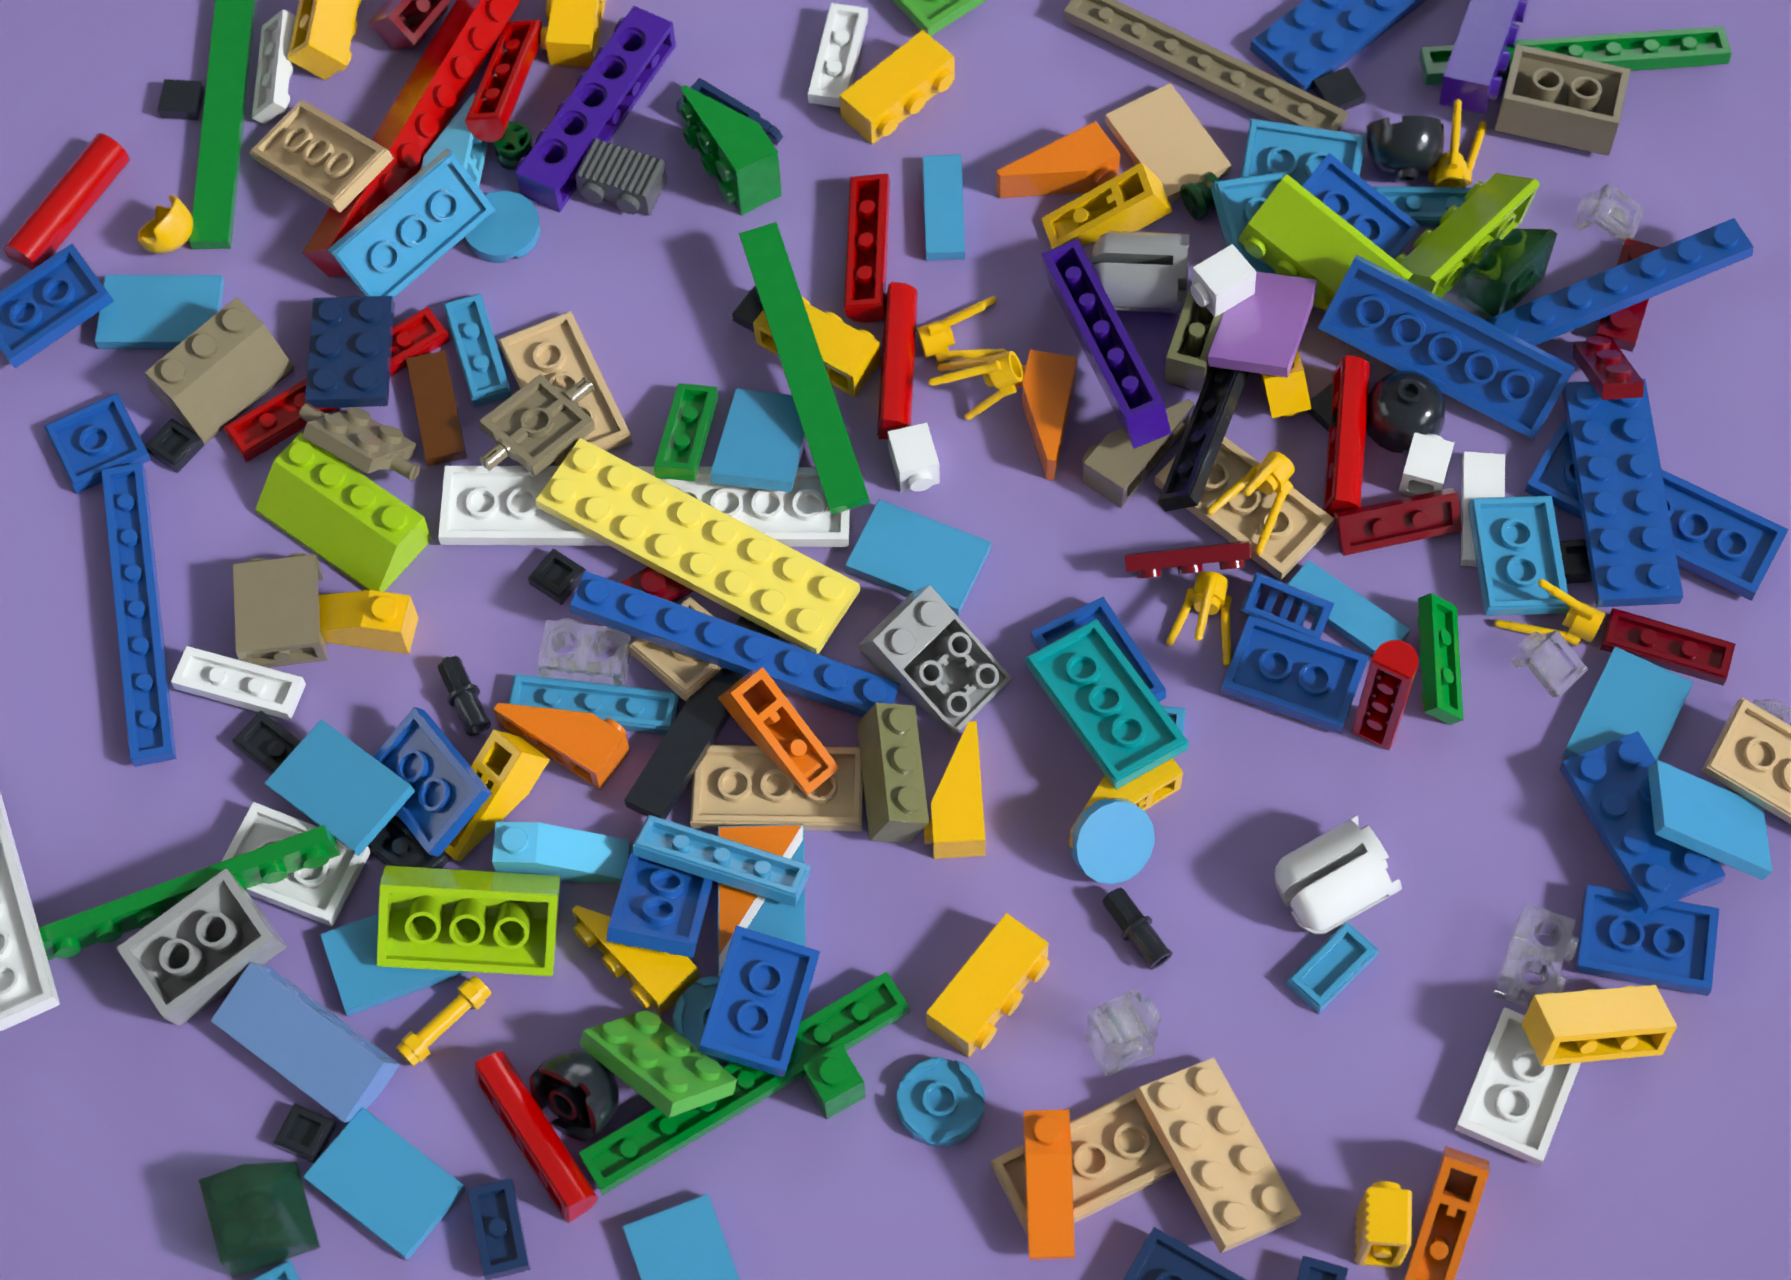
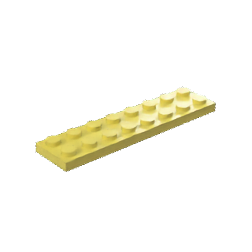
M579 438L535 500L537 508L802 649L816 654L820 653L860 592V584L582 438Z

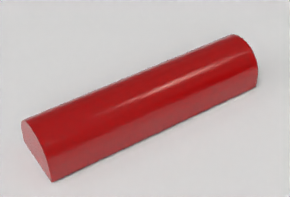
M541 20L507 22L465 118L468 130L476 138L486 142H495L503 137L541 44V30L543 27Z
M98 133L5 244L3 249L6 256L32 270L48 260L130 161L125 149L113 138Z
M888 173L850 177L844 311L850 319L861 323L876 322L885 316L890 177Z
M890 282L886 293L877 436H879V439H888V431L911 426L918 291L913 286L900 282Z
M1345 355L1333 373L1331 417L1335 407L1338 408L1337 427H1329L1323 510L1333 518H1335V512L1361 507L1370 364L1363 358Z
M1390 640L1377 648L1370 662L1351 730L1352 734L1385 750H1390L1395 741L1419 664L1418 654L1410 644L1401 640Z
M502 1051L495 1052L475 1062L477 1084L564 1220L569 1223L588 1211L596 1203L597 1195L506 1054Z

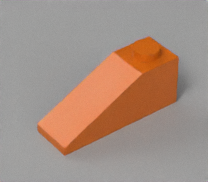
M1095 121L996 170V194L999 198L1087 193L1119 175L1120 153Z
M1030 349L1027 364H1021L1023 380L1016 383V387L1022 388V407L1047 480L1054 481L1076 381L1077 357Z
M763 667L749 672L718 697L741 729L805 795H809L840 769Z
M498 703L493 709L499 727L512 735L524 738L546 757L599 790L602 789L630 752L625 729L610 718L602 720L596 715L587 712Z
M1069 1109L1024 1111L1023 1146L1029 1260L1075 1259Z
M1445 1146L1404 1280H1455L1490 1172L1489 1160Z

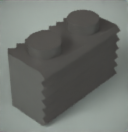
M595 138L575 174L578 193L590 202L600 203L605 201L617 205L620 210L627 214L640 212L651 215L652 209H654L655 203H657L658 197H660L661 191H663L664 185H666L667 175L665 162L661 158L657 159L654 156L643 155L641 152H635L633 149L628 150L626 147L614 146L611 142L606 143L604 140L600 141Z

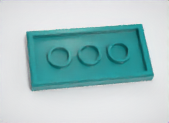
M1097 619L1025 657V665L1115 790L1189 749L1188 740Z

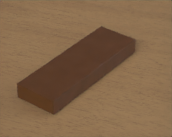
M445 350L406 358L427 466L467 458Z

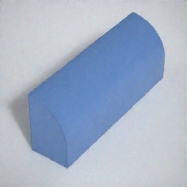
M249 963L211 1019V1022L343 1122L351 1121L362 1107L367 1109L381 1094L400 1066V1063L272 967L265 964Z

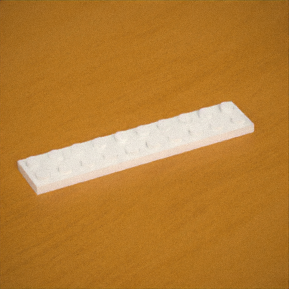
M445 466L438 535L441 545L608 546L537 508L535 500L559 466H548L535 477L523 466H495L491 471H488L484 466ZM635 466L655 476L654 466ZM699 467L695 482L658 478L788 547H849L850 509L834 515L830 514L815 467H798L791 493L711 483L710 475L712 467Z

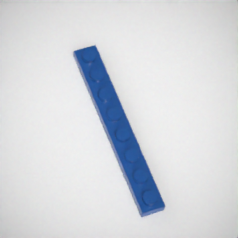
M1732 218L1485 321L1535 346L1749 258L1753 255L1754 246L1736 219Z
M142 462L102 469L130 760L134 767L177 759L147 477Z
M587 571L584 572L570 604L569 613L744 676L753 670L763 667L780 689L861 718L876 702L894 704L900 687V683Z

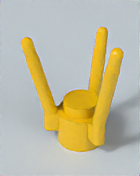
M1460 99L1454 101L1450 152L1443 153L1438 163L1428 170V181L1435 182V187L1465 188L1466 185L1471 184L1472 170L1487 123L1486 121L1479 123L1467 161H1465L1463 155L1458 153L1462 107Z
M991 296L941 321L917 327V336L925 358L935 355L937 363H941L951 359L992 356L1007 351L1006 349L951 351L948 349L949 346L955 345L950 326L985 310L987 307L995 304L997 298Z
M1005 351L992 356L941 363L937 366L939 371L964 370L931 378L928 383L930 386L983 375L988 387H996L999 390L964 415L966 420H971L1003 397L1016 393L1015 384L1023 380V369L1017 355L1013 351Z
M1270 451L1260 464H1254L1244 477L1206 509L1207 514H1214L1243 489L1245 496H1250L1256 489L1265 494L1276 492L1277 495L1255 548L1257 555L1262 554L1283 502L1293 488L1289 481L1295 470L1292 462L1285 455L1276 451Z
M1210 571L1201 572L1196 576L1194 588L1187 589L1185 601L1166 639V644L1168 646L1174 644L1193 605L1195 610L1199 612L1194 635L1196 641H1201L1203 638L1208 615H1214L1220 610L1223 665L1229 667L1231 663L1230 607L1232 597L1227 595L1229 583L1225 576Z
M1540 579L1538 585L1570 606L1562 622L1563 626L1569 628L1568 632L1499 619L1494 621V626L1497 628L1562 640L1577 647L1581 639L1589 643L1592 642L1606 613L1584 602H1579L1544 579Z

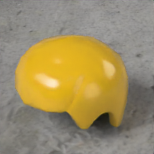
M173 194L169 196L172 206L164 207L157 205L155 208V219L147 222L138 232V243L150 253H171L185 244L192 233L194 226L193 218L181 200Z

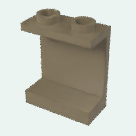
M293 553L286 558L270 560L252 558L245 563L233 564L236 654L239 660L267 668L328 661L327 645L320 629L318 581L324 579L316 554Z

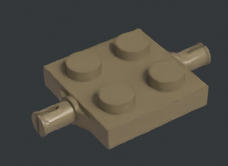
M540 374L479 420L481 430L496 443V446L479 457L484 468L491 471L492 468L505 458H510L521 464L535 477L571 449L579 438L584 439L595 430L594 420L578 404L580 400L594 391L592 383L589 380L587 381L586 377H583L569 390H564L554 386Z
M309 403L304 404L300 409L299 418L307 422L302 437L367 474L377 470H389L399 473L410 481L415 480L418 476L420 466L407 460L412 458L416 443L404 437L401 430L392 426L382 425L372 419L367 411L356 407H350L334 414L323 413Z

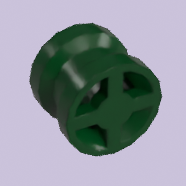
M509 121L503 137L493 142L498 163L508 170H516L519 160L523 156H528L533 148L529 129L517 121Z
M1212 172L1201 175L1199 181L1195 183L1187 182L1180 187L1183 204L1195 220L1204 218L1211 209L1216 210L1210 187L1215 181L1220 180Z

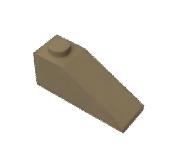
M1187 399L1166 408L1172 434L1133 449L1123 428L1107 434L1098 446L1092 444L1081 460L1083 465L1082 483L1122 508L1185 433L1195 403Z

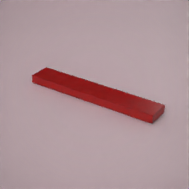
M428 306L393 327L390 377L407 367L406 358L429 354L450 341L448 332ZM307 378L223 427L226 435L245 462L305 428L307 422L299 418V412L302 406L306 404ZM337 408L316 409L320 410L323 413H330Z

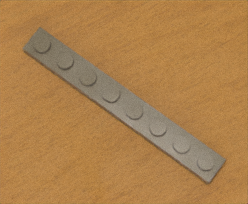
M1071 0L1064 9L1063 20L1273 122L1338 132L1341 131L1347 122L1349 112L1116 0Z

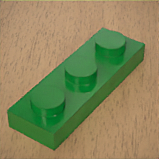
M678 383L654 463L656 478L695 482L718 401L717 387Z
M1430 593L1418 598L1419 616L1417 624L1420 630L1421 649L1419 662L1422 669L1423 688L1421 700L1424 713L1451 725L1464 720L1457 606Z

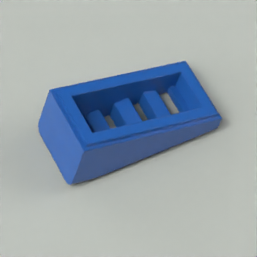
M1256 572L1239 612L1320 639L1334 603ZM1263 587L1271 590L1264 608L1261 610L1255 606ZM1282 593L1287 596L1279 616L1271 614L1278 594ZM1298 599L1303 602L1293 623L1288 621L1287 617L1294 600ZM1314 605L1318 607L1310 629L1302 625L1310 606Z

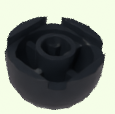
M1414 115L1402 116V122L1390 125L1389 118L1371 122L1366 126L1369 157L1374 166L1380 171L1395 175V181L1411 182L1418 180V174L1427 172L1436 165L1443 153L1444 123L1441 124V120L1438 118Z
M1399 371L1388 374L1375 383L1368 395L1366 431L1378 446L1394 453H1402L1403 449L1410 450L1414 432L1439 436L1445 421V400L1440 389L1427 376L1413 371Z
M573 1049L556 1053L545 1060L529 1078L531 1094L541 1110L548 1106L550 1111L558 1117L551 1123L570 1138L580 1141L589 1140L593 1135L595 1136L605 1128L617 1110L619 1089L614 1073L588 1052Z

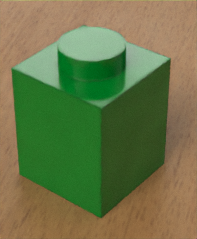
M842 1044L803 1065L805 1083L827 1119L866 1098L864 1080Z

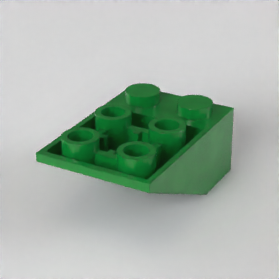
M686 85L680 87L682 104L679 105V111L686 127L682 128L684 139L691 149L697 148L701 154L700 160L706 173L710 177L715 175L720 182L718 184L726 203H734L740 214L743 215L782 196L778 151L760 124Z

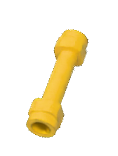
M473 975L469 980L466 979L457 988L459 995L416 1035L410 1031L401 1039L402 1042L395 1047L397 1052L412 1067L418 1062H422L430 1054L428 1047L471 1007L477 1011L492 994L477 976Z

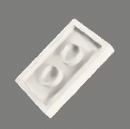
M253 802L222 861L318 826ZM337 841L341 855L329 859L325 865L314 869H300L289 873L280 882L272 884L262 883L247 888L246 892L251 896L333 927L371 851L367 846L357 856Z
M1504 1007L1455 1130L1541 1166L1581 1062L1541 1066L1521 1025L1525 1016Z

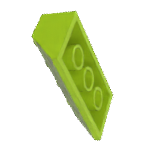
M1495 173L1485 183L1478 181L1468 191L1464 198L1466 201L1459 208L1454 204L1443 214L1439 220L1441 224L1433 232L1430 229L1425 230L1414 243L1413 247L1415 249L1408 256L1401 253L1395 259L1413 274L1408 281L1442 298L1523 221L1541 183L1535 178Z
M1287 174L1252 217L1238 238V241L1244 245L1245 250L1251 256L1264 261L1275 270L1276 274L1318 280V291L1313 305L1323 308L1325 311L1329 308L1356 255L1407 281L1413 275Z
M300 432L273 461L257 502L256 512L364 589L385 592L432 540L424 516L337 456L303 438V433Z
M385 865L379 894L377 966L553 976L560 876Z

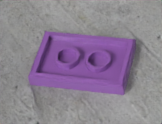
M1256 271L1254 294L1223 313L1208 355L1209 366L1288 378L1318 291V280Z

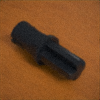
M447 656L443 658L442 662L438 665V671L449 693L447 698L449 705L456 708L465 728V733L468 736H475L485 732L490 728L491 722L487 718L478 698L480 693L478 686L471 683L460 657Z
M1121 887L1112 890L1105 896L1103 905L1122 929V938L1125 941L1130 940L1146 961L1150 970L1164 964L1173 953L1166 947L1150 925L1152 923L1151 917L1144 916L1127 892Z

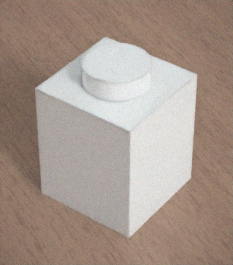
M1231 244L1193 267L1190 291L1199 306H1206L1212 315L1217 317L1254 294L1256 271L1236 247Z
M922 423L888 431L889 454L900 492L909 490L916 492L924 491L932 485L939 484V461L928 424Z
M1414 432L1398 493L1416 496L1442 490L1454 442L1444 440L1435 434L1424 435Z

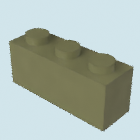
M1190 289L1166 356L1165 383L1201 392L1211 367L1208 363V355L1223 313L1214 317L1206 306L1201 307L1197 304Z
M876 702L857 723L869 841L910 843L929 824L916 707L914 705Z

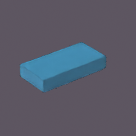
M1345 922L1287 979L1286 985L1315 1012L1320 1014L1378 956L1379 949L1352 925Z

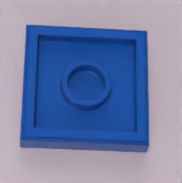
M118 392L44 425L76 494L102 483V469L140 462L144 464L151 460Z

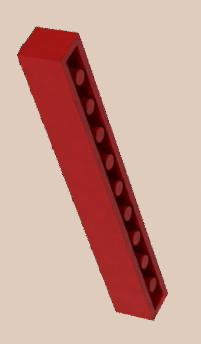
M456 0L371 139L386 148L394 159L341 213L331 207L328 209L302 252L328 277L347 275L328 249L417 174L423 163L424 155L438 139L521 0Z

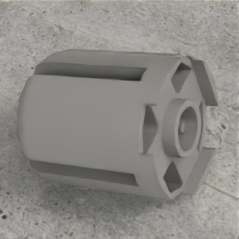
M1109 231L1100 235L1092 250L1093 269L1116 311L1181 314L1187 298L1189 234Z

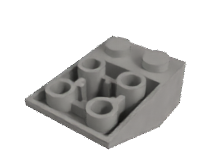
M931 585L914 590L857 645L886 679L900 683V691L953 735H956L1012 679Z

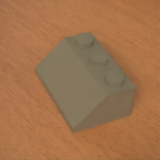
M1516 44L1495 131L1609 156L1619 126L1631 69Z
M236 297L145 372L150 391L190 431L202 438L205 445L221 432L224 426L233 422L295 369L265 324Z

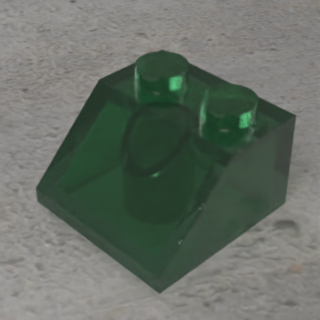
M1513 228L1502 240L1500 238L1494 239L1486 249L1484 258L1478 264L1470 263L1461 274L1459 282L1462 285L1458 300L1485 320L1513 309L1544 278L1558 233L1552 229Z
M296 1162L242 1164L199 1179L220 1263L232 1278L321 1248Z

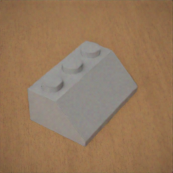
M224 869L116 948L162 1017L180 1026L234 987L250 962L265 964L286 949L287 946L264 912L230 871Z

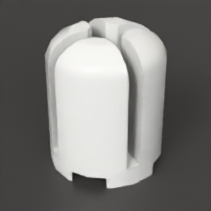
M1358 815L1285 855L1275 867V884L1286 907H1292L1293 912H1291V915L1296 923L1312 934H1326L1396 894L1402 889L1400 879L1391 883L1386 871L1388 865L1385 860L1389 856L1369 825L1361 829L1358 827Z

